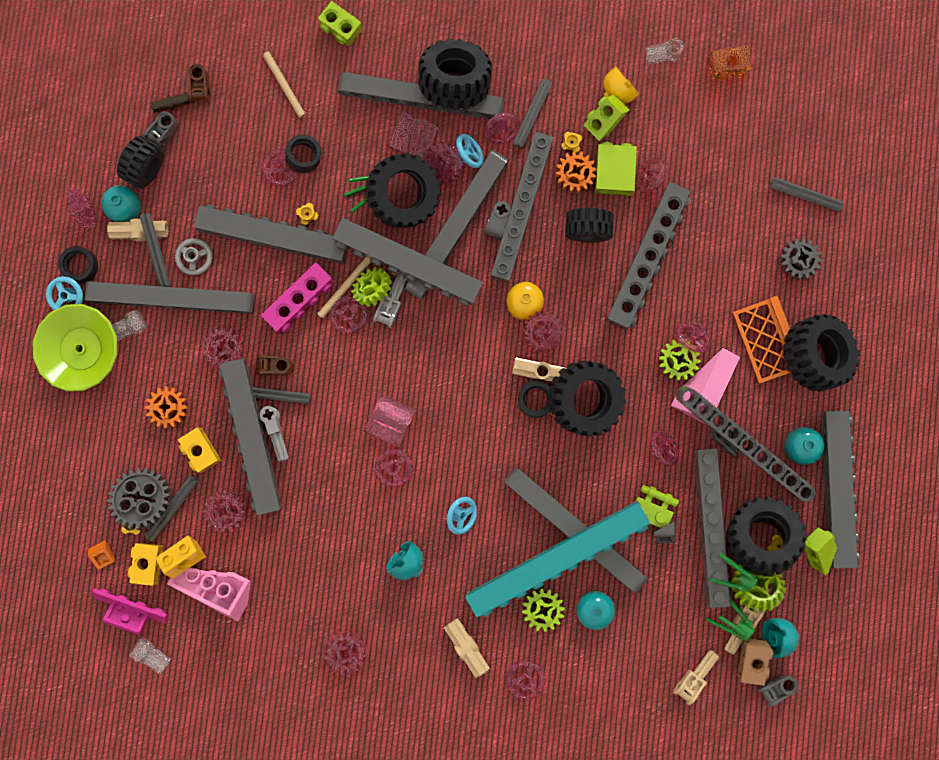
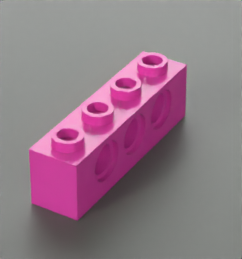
M315 262L261 316L279 334L281 332L285 333L291 328V323L295 319L298 320L305 314L304 310L309 305H315L319 300L318 297L323 292L327 293L333 287L332 283L334 281ZM316 282L317 288L313 291L308 290L309 284ZM302 295L304 297L303 302L295 304V298ZM288 308L290 310L289 315L281 317V311Z

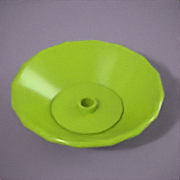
M84 304L64 305L50 312L39 324L33 339V359L40 375L52 386L65 391H85L101 383L112 370L117 357V336L111 322L99 310ZM80 346L83 347V350L81 352H79Z

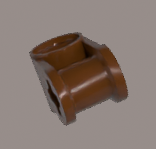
M193 64L188 71L190 102H194V100L210 101L209 74L201 64ZM203 72L201 77L195 78L196 73Z
M256 355L258 359L256 375L286 376L293 371L292 361L285 357ZM286 361L287 368L284 371H280V364Z

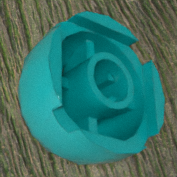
M116 185L105 191L102 196L101 207L104 214L111 221L129 222V220L138 217L141 211V201L134 190L127 186Z
M795 428L786 436L787 438L783 446L785 454L790 461L796 464H813L824 453L825 444L823 437L813 428Z
M406 541L400 546L402 550L398 554L395 552L386 566L387 573L403 581L409 580L414 576L418 577L423 570L422 551L413 542Z
M593 590L579 598L576 604V614L578 620L586 628L601 630L611 624L615 615V607L608 595L601 591Z
M772 618L769 621H765L761 629V639L766 640L773 649L772 658L790 656L797 649L799 634L791 622L783 618Z

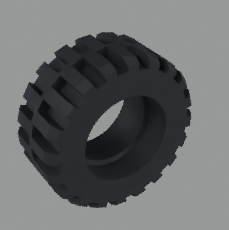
M462 39L437 41L435 45H430L420 58L418 78L420 91L428 101H432L437 107L440 105L443 109L447 110L448 108L453 110H459V108H463V110L469 109L470 106L474 107L486 98L490 88L492 63L486 52L482 51L478 45H473L470 41L464 42ZM446 73H459L463 76H452Z
M410 153L395 154L377 163L375 168L369 173V180L366 181L365 185L367 187L365 197L369 200V209L372 208L374 211L373 215L376 218H380L382 223L389 224L395 228L414 227L426 222L428 217L435 213L434 209L440 203L438 196H441V190L438 189V185L441 183L440 179L435 177V174H437L435 169L429 167L430 163L428 161H422L420 156H412ZM407 173L417 182L419 197L416 204L409 209L396 208L388 198L387 184L395 174Z
M819 314L796 323L786 334L784 340L786 344L783 345V351L785 352L783 358L784 362H787L788 365L786 368L788 372L792 373L791 377L795 381H799V385L804 388L807 387L810 391L821 392L845 385V383L852 380L857 371L856 367L859 366L860 360L858 356L860 355V350L857 349V339H854L852 330L847 328L848 325L845 322H840L839 318L829 314ZM817 342L825 352L826 365L818 355Z
M578 361L577 363L568 364L567 368H562L559 371L560 376L553 378L554 386H550L548 391L551 392V397H548V404H552L549 410L552 415L556 416L554 420L561 424L562 428L578 435L591 437L592 435H602V431L608 432L611 430L610 425H616L619 422L617 418L619 415H623L624 410H622V406L626 405V399H623V394H626L624 387H621L623 383L621 378L616 377L617 373L613 369H608L607 365L598 362ZM591 380L598 386L600 402L592 414L584 417L580 416L575 410L573 398L577 387L584 381Z
M761 497L754 498L753 502L751 500L746 501L743 506L736 510L727 528L726 534L728 537L726 542L728 546H731L729 549L731 556H736L735 562L738 565L742 563L745 566L744 570L749 572L751 569L755 571V575L759 576L762 573H765L766 577L773 576L774 573L779 575L785 570H789L799 559L806 546L807 533L803 532L806 526L804 522H800V514L792 511L793 507L791 505H784V501L780 499L773 501L772 497H766L764 500ZM763 522L774 526L783 538V547L777 551H767L759 548L750 538L748 530L750 525Z

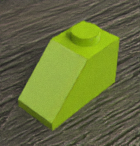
M817 528L805 541V552L810 566L827 575L837 551V546L832 533Z

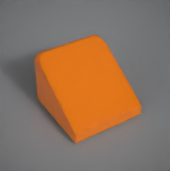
M106 541L88 550V557L98 570L116 561Z

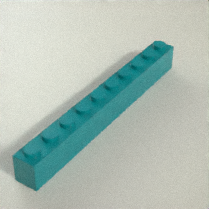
M637 500L473 589L465 597L476 617L480 615L486 617L493 612V608L497 606L502 608L508 605L510 599L523 597L530 588L533 587L535 590L543 586V581L549 578L551 580L558 578L562 575L560 572L566 569L568 571L575 569L579 566L578 563L585 559L587 562L596 557L595 553L601 550L603 552L613 548L612 544L620 541V543L625 542L631 538L630 534L636 531L637 533L648 529L647 525L650 524V521Z

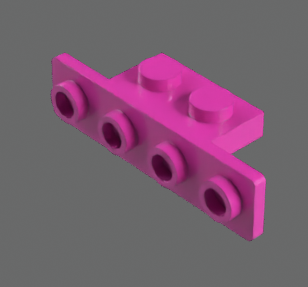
M93 589L92 591L95 599L110 604L103 618V623L140 635L148 618L164 624L168 622L167 614L162 609L148 608L142 602H131L127 597L122 595L114 596L105 589Z

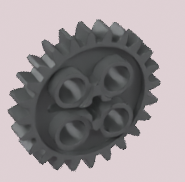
M137 468L136 473L130 469L128 476L122 473V480L116 478L118 485H111L114 492H108L112 497L107 500L111 504L108 510L113 512L111 517L116 518L115 522L118 524L122 523L121 526L127 528L129 525L131 530L137 527L141 531L143 525L149 529V523L151 522L157 525V518L163 520L161 513H168L165 506H171L167 499L172 498L168 494L171 491L166 486L168 482L165 479L162 480L163 476L161 474L157 475L155 470L150 472L148 468H145L143 472L140 468ZM133 485H136L135 490L132 491V492H129L130 488H131ZM151 488H155L154 492L148 495V491ZM131 503L130 508L128 510H124L125 506ZM147 506H150L149 511L147 513H143V509Z

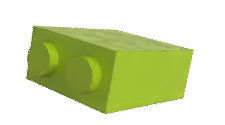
M610 142L598 145L594 194L633 195L635 190L637 146H632L629 143L613 145Z

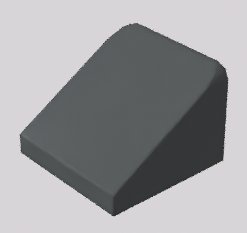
M675 522L654 532L657 543H676Z

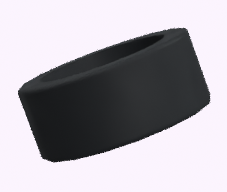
M305 134L297 135L287 143L285 151L286 162L296 172L309 173L315 170L320 163L321 146L311 136ZM298 145L309 146L314 151V159L308 163L298 162L292 155L294 147Z
M72 246L61 253L58 260V268L64 277L72 278L77 283H86L96 275L98 261L96 256L88 249L81 246ZM76 254L85 255L89 261L87 271L80 276L72 275L68 270L69 260Z
M533 381L522 387L518 395V405L525 415L539 418L550 412L549 409L552 407V404H548V397H551V392H548L549 386L544 382ZM534 388L541 389L547 395V404L539 411H533L525 404L526 393Z

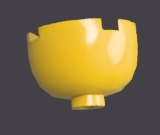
M616 66L605 76L603 87L606 91L604 93L606 97L614 94L623 104H626L639 95L637 90Z
M521 282L510 289L507 294L506 304L508 311L519 320L534 319L543 308L544 297L542 291L535 284Z

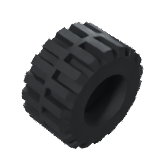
M143 136L135 137L121 153L117 165L118 177L139 189L147 187L157 176L161 168L164 150L161 146Z
M577 208L566 212L565 237L578 242H603L612 239L614 213L600 208Z

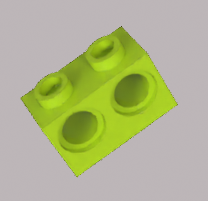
M332 1L318 18L320 28L325 33L333 34L342 45L345 43L349 47L363 30L362 23ZM330 18H336V21L328 22ZM344 29H351L349 33H343Z
M614 94L609 97L604 96L598 102L599 107L596 111L592 110L586 117L588 120L584 126L599 141L607 137L629 111ZM609 106L612 107L613 113L609 111ZM597 119L600 120L602 126L598 125Z

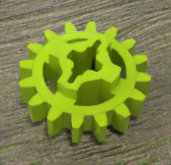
M374 267L373 271L367 269L366 274L362 272L360 278L356 277L358 282L352 285L355 289L351 292L354 294L353 298L362 306L366 305L369 307L371 303L376 306L378 300L382 302V297L388 296L386 292L392 289L389 286L392 284V281L386 271L382 268L378 270L377 267Z
M680 339L677 344L675 340H672L671 346L667 343L664 345L666 350H660L663 356L658 357V360L662 361L659 368L664 367L663 374L669 373V379L675 376L676 381H679L681 377L683 380H687V374L692 377L694 376L692 370L697 371L699 369L696 364L700 363L701 360L696 359V357L700 353L694 352L696 346L689 347L690 341L683 344V339ZM674 348H681L679 352L671 351ZM687 353L690 354L691 360H689ZM679 356L682 357V363L680 364L677 363L678 360L676 359ZM667 360L670 361L671 368L668 366ZM680 368L688 369L687 371L682 373L678 372Z
M540 588V593L538 594L533 590L534 596L527 595L526 597L529 601L523 602V605L527 607V609L522 610V613L527 614L524 620L531 621L529 623L530 627L536 625V631L543 627L544 632H547V627L549 626L554 630L553 624L560 625L558 618H564L560 611L565 610V607L559 605L563 602L562 599L556 600L558 594L554 593L551 595L550 589L544 593L543 589ZM541 597H547L553 601L545 602L542 601ZM535 600V609L530 612L531 605ZM542 605L548 607L545 615L542 612L538 613ZM556 608V614H555L554 618L552 619V618H551L552 610H554V609ZM541 618L544 619L546 623H540L535 621L534 619Z

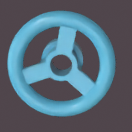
M467 134L459 135L456 140L458 149L456 156L458 160L463 164L467 163L473 168H480L484 162L480 146L471 136Z
M58 277L49 283L46 290V299L49 306L56 310L65 302L69 303L76 300L75 304H82L83 292L80 285L72 278ZM62 282L69 283V284H71L74 288H72V287H66V288H64V285H63ZM55 286L59 291V298L56 303H54L52 298V291Z
M461 497L450 506L447 514V525L452 533L464 534L474 525L477 517L475 502L469 497ZM462 503H468L470 507L464 509L459 505ZM471 514L469 522L463 527L467 516ZM453 521L458 522L457 528L454 527Z

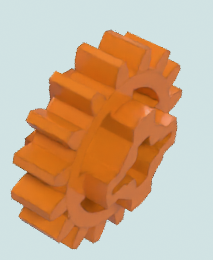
M573 151L572 156L568 153L565 154V160L560 158L559 162L561 165L556 166L558 172H556L555 176L560 177L558 184H564L562 189L569 187L570 193L573 189H576V192L579 193L580 188L586 191L587 185H593L591 180H595L596 175L592 173H595L597 168L592 167L595 163L594 161H588L589 155L584 158L583 152H580L578 156ZM567 165L569 171L564 174V167ZM573 170H575L576 172L580 171L579 175H577V173L573 174ZM588 171V178L585 180L583 174Z
M165 386L164 391L161 388H157L158 393L151 392L153 398L146 400L150 403V405L145 406V409L150 410L146 416L153 417L150 422H157V427H161L163 424L164 428L169 429L170 424L172 427H177L176 422L182 423L181 417L187 416L184 413V410L189 409L188 406L184 405L187 399H181L183 393H177L176 388H172L171 391L167 386ZM173 397L176 398L178 404L173 402ZM170 405V409L164 410V406ZM155 411H158L161 414L162 419H160L157 416Z

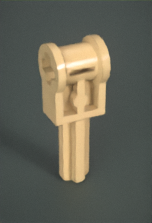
M746 603L741 604L740 610L753 622L751 627L755 629L764 612L762 613L760 608L757 612L746 609ZM737 613L733 621L737 625L740 623V621L745 623L744 620ZM731 635L725 650L735 654L742 639L740 640L736 636Z
M709 650L694 672L691 670L686 672L684 677L675 686L673 693L680 695L686 700L688 705H691L707 684L703 679L719 656L714 651Z

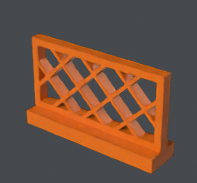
M778 296L732 312L759 384L791 373L788 370L783 371L776 368L780 358H783V348L780 354L769 350L774 340L780 342L782 346L786 344L784 340L790 329ZM767 304L769 309L767 318L757 315L758 308ZM746 312L752 315L748 325L740 322L739 314ZM754 316L765 321L761 331L750 326ZM767 322L775 325L776 331L773 336L763 332ZM748 329L759 333L755 343L747 340L746 333ZM761 334L771 338L768 348L757 344ZM755 346L766 351L761 361L754 358L752 354ZM768 352L778 356L774 366L764 362ZM762 364L772 368L770 376L761 378L759 370Z

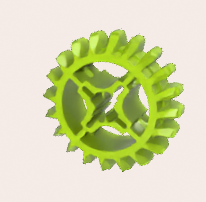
M750 569L749 572L752 573L753 575H755V574H754L755 571H753V570ZM739 571L734 572V578L731 583L741 584L737 582L741 575ZM762 573L760 576L755 575L759 578L756 582L757 585L753 587L752 591L746 589L745 592L732 588V591L736 592L735 598H741L740 605L746 603V609L753 607L754 612H757L760 608L762 613L767 609L769 611L773 610L774 606L778 607L780 601L784 599L783 594L786 592V588L783 587L785 581L780 580L782 574L777 575L776 573L773 576L767 577L765 573ZM769 585H772V589H773V595H772V596H770L769 593H768V592H769V590H768Z

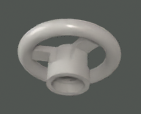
M192 238L183 241L175 252L177 267L187 275H200L212 263L211 248L200 239ZM191 244H198L204 249L198 251L194 247H185ZM181 253H183L184 259L190 263L189 269L182 264ZM195 254V258L190 259V256ZM207 254L205 264L201 268L196 269V262H198L200 257Z

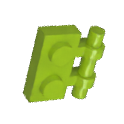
M643 484L640 492L645 493L646 497L645 499L637 497L636 501L638 500L650 524L663 528L670 523L674 513L667 510L668 505L676 507L679 500L673 498V495L669 493L664 494L657 491V488L653 486L648 487ZM652 498L661 500V506L651 503Z

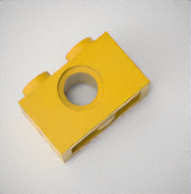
M197 427L178 439L180 443L178 445L179 449L184 455L187 454L190 461L188 463L193 471L203 473L222 461L202 428ZM197 446H200L202 454L197 457L194 450Z
M187 536L155 559L163 574L174 579L206 556L198 542Z
M135 543V547H132L131 550L133 561L132 566L128 570L129 583L152 586L158 584L160 566L155 558L162 554L163 545ZM142 559L148 561L146 569L141 566Z

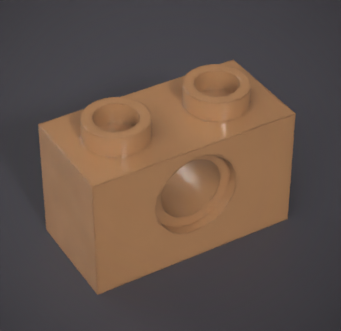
M750 638L746 642L743 640L737 672L740 682L765 685V679L769 678L768 663L773 657V649L767 641ZM755 659H760L759 663L752 664Z

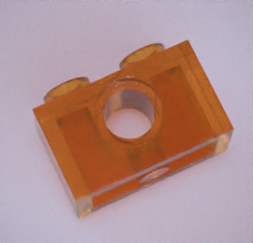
M749 45L713 50L708 56L712 79L724 80L734 75L736 77H743L753 67ZM727 61H731L734 64V66H729L727 64Z

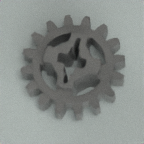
M796 238L793 240V244L788 242L786 244L787 248L784 247L781 250L784 254L779 256V259L784 262L780 266L786 267L783 272L789 271L790 278L796 275L797 280H800L802 276L804 279H808L809 275H815V270L821 268L818 264L823 262V259L818 258V256L822 252L816 251L818 245L813 247L812 240L805 243V238H802L800 242ZM793 249V251H792L793 256H792L791 258H789L790 252H791V250Z

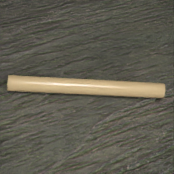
M265 52L263 57L298 117L303 118L306 114L270 52Z
M364 258L317 313L321 318L327 315L356 281V277L358 278L371 263L369 258Z

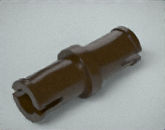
M187 92L172 97L169 95L165 99L150 102L153 113L168 109L172 111L176 107L190 104Z

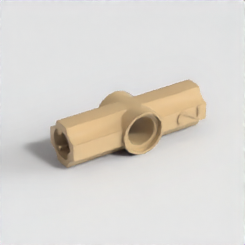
M131 219L129 222H109L107 226L110 239L146 241L140 219ZM153 221L157 238H168L169 228L167 221Z
M515 357L512 374L534 378L539 381L552 382L555 376H560L559 371L564 367ZM544 367L547 371L546 376H539L537 368Z
M458 618L448 623L444 629L454 643V648L463 661L465 660L476 678L481 676L490 667L479 652L480 649L471 635H468Z

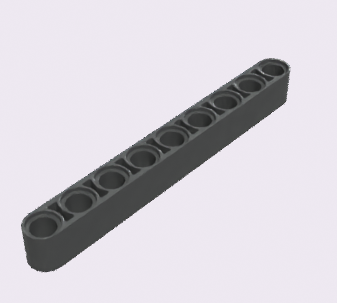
M347 72L341 73L338 93L343 96L492 120L502 119L505 102L501 97L486 95L482 102H479L474 107L470 106L469 109L463 110V108H459V110H453L448 108L447 110L443 109L440 105L437 107L432 101H428L421 93L420 86L416 83Z
M495 150L490 152L425 256L442 264L446 263L510 159ZM409 280L405 287V291L420 300L425 296L428 289L423 287V283L417 280L416 282Z
M86 282L84 301L98 304L253 314L254 294L234 291Z
M682 386L676 391L678 402L789 493L804 502L811 501L814 498L815 490L808 482L696 390ZM689 391L690 398L685 401L683 396ZM704 403L705 409L699 413L698 408ZM716 416H719V422L716 425H714L713 419ZM734 428L733 435L729 437V429ZM748 440V446L743 449V442ZM763 452V457L757 460V455ZM777 464V469L772 472V466ZM791 476V481L786 484L787 477ZM805 487V493L801 495L800 492Z
M517 467L504 480L505 484L566 536L571 537L588 528ZM613 548L606 552L601 550L595 553L596 557L594 559L635 594L647 582L648 578Z

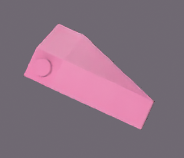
M722 348L683 386L696 390L717 408L740 357ZM689 391L683 396L685 401L690 398ZM675 396L671 404L673 408L705 424L678 402ZM704 403L699 406V413L704 411Z
M189 568L176 578H170L167 585L238 622L248 605L251 581L233 572L223 573L213 570L203 571Z

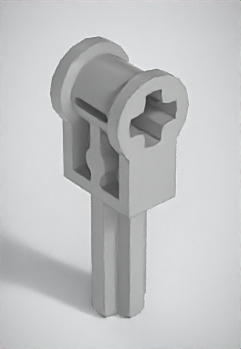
M402 273L397 274L388 297H382L383 301L380 302L376 310L373 322L379 321L388 325V328H392L401 307V302L398 300L407 282L406 275Z
M265 406L260 411V418L265 423L268 435L271 437L277 460L279 462L289 459L282 437V429L279 422L280 413L276 408ZM268 411L274 413V415L271 416V420L269 418H266V416L269 414Z

